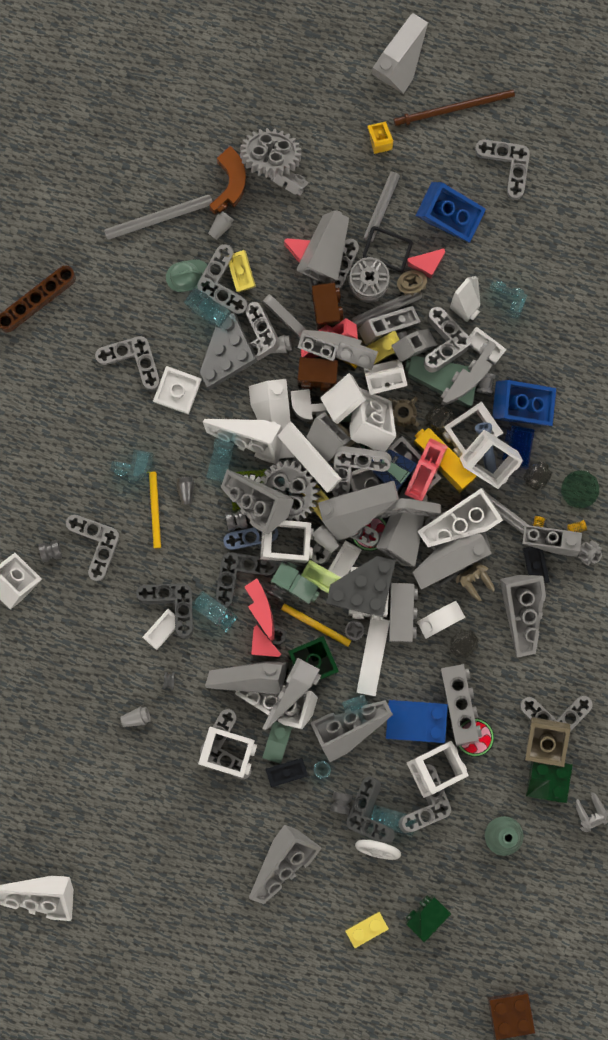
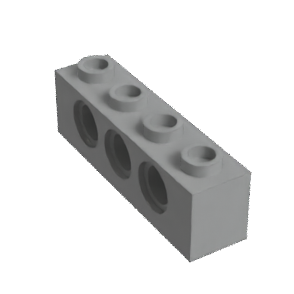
M464 664L441 668L456 747L478 743V737H482L480 725L476 726L475 723L478 713L476 706L472 707L471 699H474L472 687L468 688L467 680H471L469 669H465ZM457 681L462 682L464 685L460 691H456L452 687ZM464 700L468 705L466 709L460 710L456 706L457 702ZM468 719L471 722V726L468 729H463L460 726L462 720Z

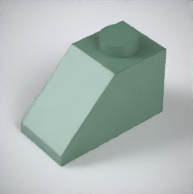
M288 561L286 564L282 562L272 578L271 584L289 593V589L299 574V571L296 570L297 566Z
M299 574L289 589L290 595L308 605L311 601H316L320 592L317 591V585Z
M275 722L272 725L262 758L281 764L292 727L285 726L279 722Z

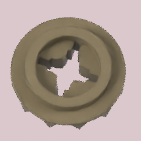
M418 270L407 271L399 277L397 281L398 289L405 296L408 294L413 296L414 293L420 294L421 290L426 289L427 277Z

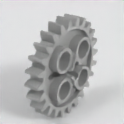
M266 128V132L259 129L258 134L253 131L252 136L247 135L246 140L243 139L240 147V158H242V163H246V169L251 168L252 173L258 171V176L264 173L265 178L269 174H272L273 178L276 177V174L283 177V173L289 175L290 170L295 171V167L299 166L301 148H299V143H295L296 138L290 139V134L283 135V131L276 133V129L272 132L268 128Z
M288 460L284 462V465L279 461L277 467L273 464L270 466V470L267 469L264 472L266 476L260 478L264 482L261 484L272 489L275 487L279 489L277 491L300 502V507L296 506L293 502L288 516L289 521L296 519L299 522L302 517L306 518L308 513L311 514L314 511L312 507L318 505L314 500L320 498L315 493L319 492L320 488H315L318 482L312 480L313 476L308 474L307 469L303 470L302 464L297 467L296 461H293L291 465ZM278 476L284 478L285 484L279 482ZM297 480L303 483V488L297 486Z

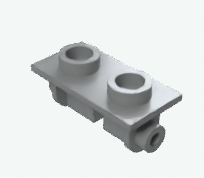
M291 171L289 175L283 173V177H280L278 174H276L275 178L272 177V174L268 176L271 178V181L281 187L287 182L288 184L285 189L295 196H301L304 188L309 184L303 176L294 174Z

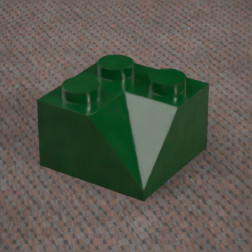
M324 636L288 651L293 665L297 658L320 669L319 674H321L319 681L339 672Z
M531 761L526 796L567 803L573 764L565 763L564 767Z
M426 895L419 903L421 907L417 911L413 909L406 916V925L424 943L451 915L450 911L433 895L430 897Z

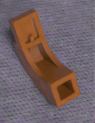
M231 146L217 157V163L229 177V184L226 190L209 205L210 210L215 215L218 212L225 211L228 203L235 207L243 197L246 187L244 164L239 154Z

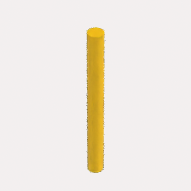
M149 472L154 548H161L157 473Z
M284 603L281 608L282 611L347 647L350 645L352 640Z

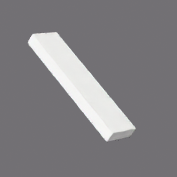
M292 422L288 423L278 435L279 439L327 493L331 492L339 483L341 477Z
M372 617L370 618L356 693L376 696L390 620H372Z

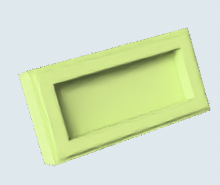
M309 560L301 574L302 577L329 593L330 584L341 578L312 560Z

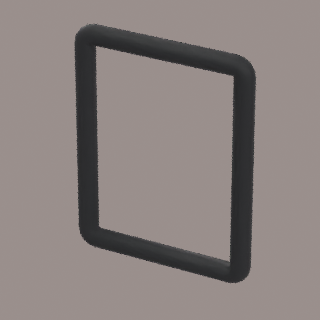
M373 226L363 252V258L369 257L366 255L374 230L409 243L401 268L383 262L387 268L403 272L413 241Z

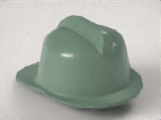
M201 260L175 263L166 273L167 284L172 290L177 292L198 289V282L208 265ZM209 281L207 283H202V285L205 287L209 283Z

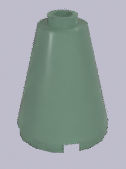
M505 816L495 818L488 824L485 830L486 844L495 854L502 856L511 855L523 843L522 827L513 818ZM509 834L508 841H505V836Z

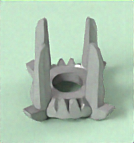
M591 792V799L597 811L595 816L591 814L592 817H588L579 799L576 800V810L583 826L580 829L584 832H589L591 828L602 823L604 825L608 823V810H605L598 796Z

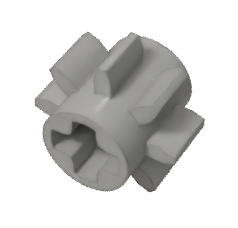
M591 540L590 544L585 542L581 544L578 558L588 566L591 562L595 564L602 557V548L593 540Z

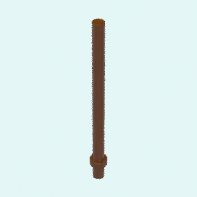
M512 89L410 115L406 113L402 117L394 118V125H409L410 122L515 97V93Z

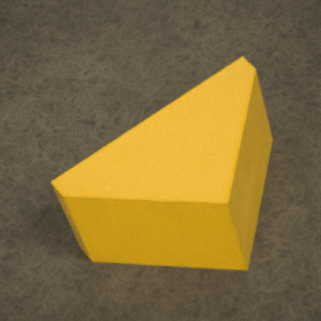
M386 122L368 125L374 154L392 150L393 139Z

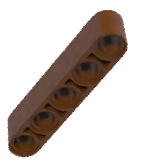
M70 266L60 267L0 314V329L3 332L13 331L73 285L76 280L73 269ZM65 272L71 273V277L67 280L62 279V275ZM55 284L56 289L54 291H47V286ZM34 296H41V300L38 303L32 302ZM20 307H25L26 312L24 314H17V310ZM4 319H11L9 326H2Z

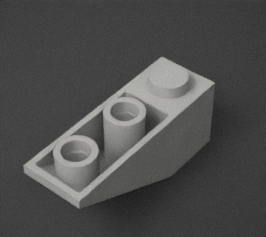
M424 329L403 337L391 346L399 361L403 362L436 347L437 343L430 330Z
M524 525L522 544L559 555L577 557L581 548L582 533Z

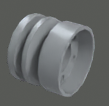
M373 257L362 258L357 261L351 268L349 287L353 296L366 303L376 302L383 298L389 284L388 268L382 261ZM366 275L368 277L372 275L373 281H371L370 279L366 281Z

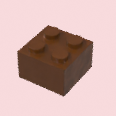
M335 283L312 286L317 331L325 325L334 327L343 320L342 306L338 307L341 299L339 288L335 287Z
M300 357L298 386H301L302 390L320 388V391L328 392L336 385L338 360Z
M526 991L487 998L496 1040L535 1033L529 995Z

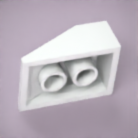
M360 388L366 400L352 411L349 427L350 437L356 443L364 444L373 450L385 452L396 438L392 401L376 394L370 395L369 391Z

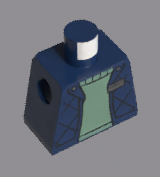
M389 450L387 453L392 458L390 468L386 471L373 470V474L382 484L395 481L398 491L417 464Z

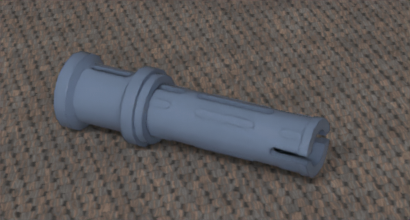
M488 422L477 424L475 431L478 433V436L483 430L491 434L492 424ZM494 445L483 455L484 467L492 474L497 470L493 451Z

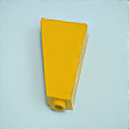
M422 428L415 435L414 444L422 452H424L430 438L446 445L430 428L426 430ZM449 447L447 448L438 470L461 493L475 480L477 475L464 468L460 458Z

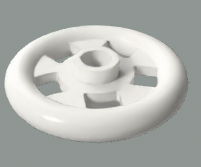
M358 840L355 843L357 850L373 857L396 860L401 856V852L397 848L382 842Z

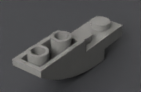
M303 330L297 347L332 361L336 357L368 370H372L378 351L362 346L361 340L337 333Z
M489 341L487 345L483 343L478 351L480 357L477 361L473 359L468 367L470 372L462 369L460 373L458 371L455 373L451 380L453 385L450 389L446 388L441 395L443 398L441 404L445 406L462 398L481 382L493 365L487 359L496 346L494 342Z

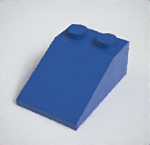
M431 182L415 216L438 229L470 243L486 209L442 182Z
M511 380L496 381L492 417L495 420L553 426L556 388Z
M389 700L388 706L393 715L387 720L386 739L445 743L448 704Z

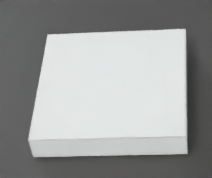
M166 366L153 402L189 415L202 379Z
M348 373L321 397V400L332 420L338 424L361 405L366 398L354 377Z

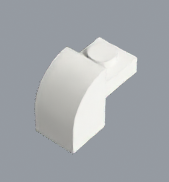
M310 389L291 391L292 409L299 419L305 422H313L312 415L316 414V417L324 412L328 413L323 403L311 404Z
M454 601L417 621L427 639L464 619L465 616L457 601Z

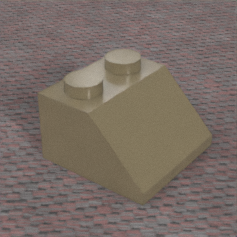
M531 717L525 760L564 767L571 730L570 724Z

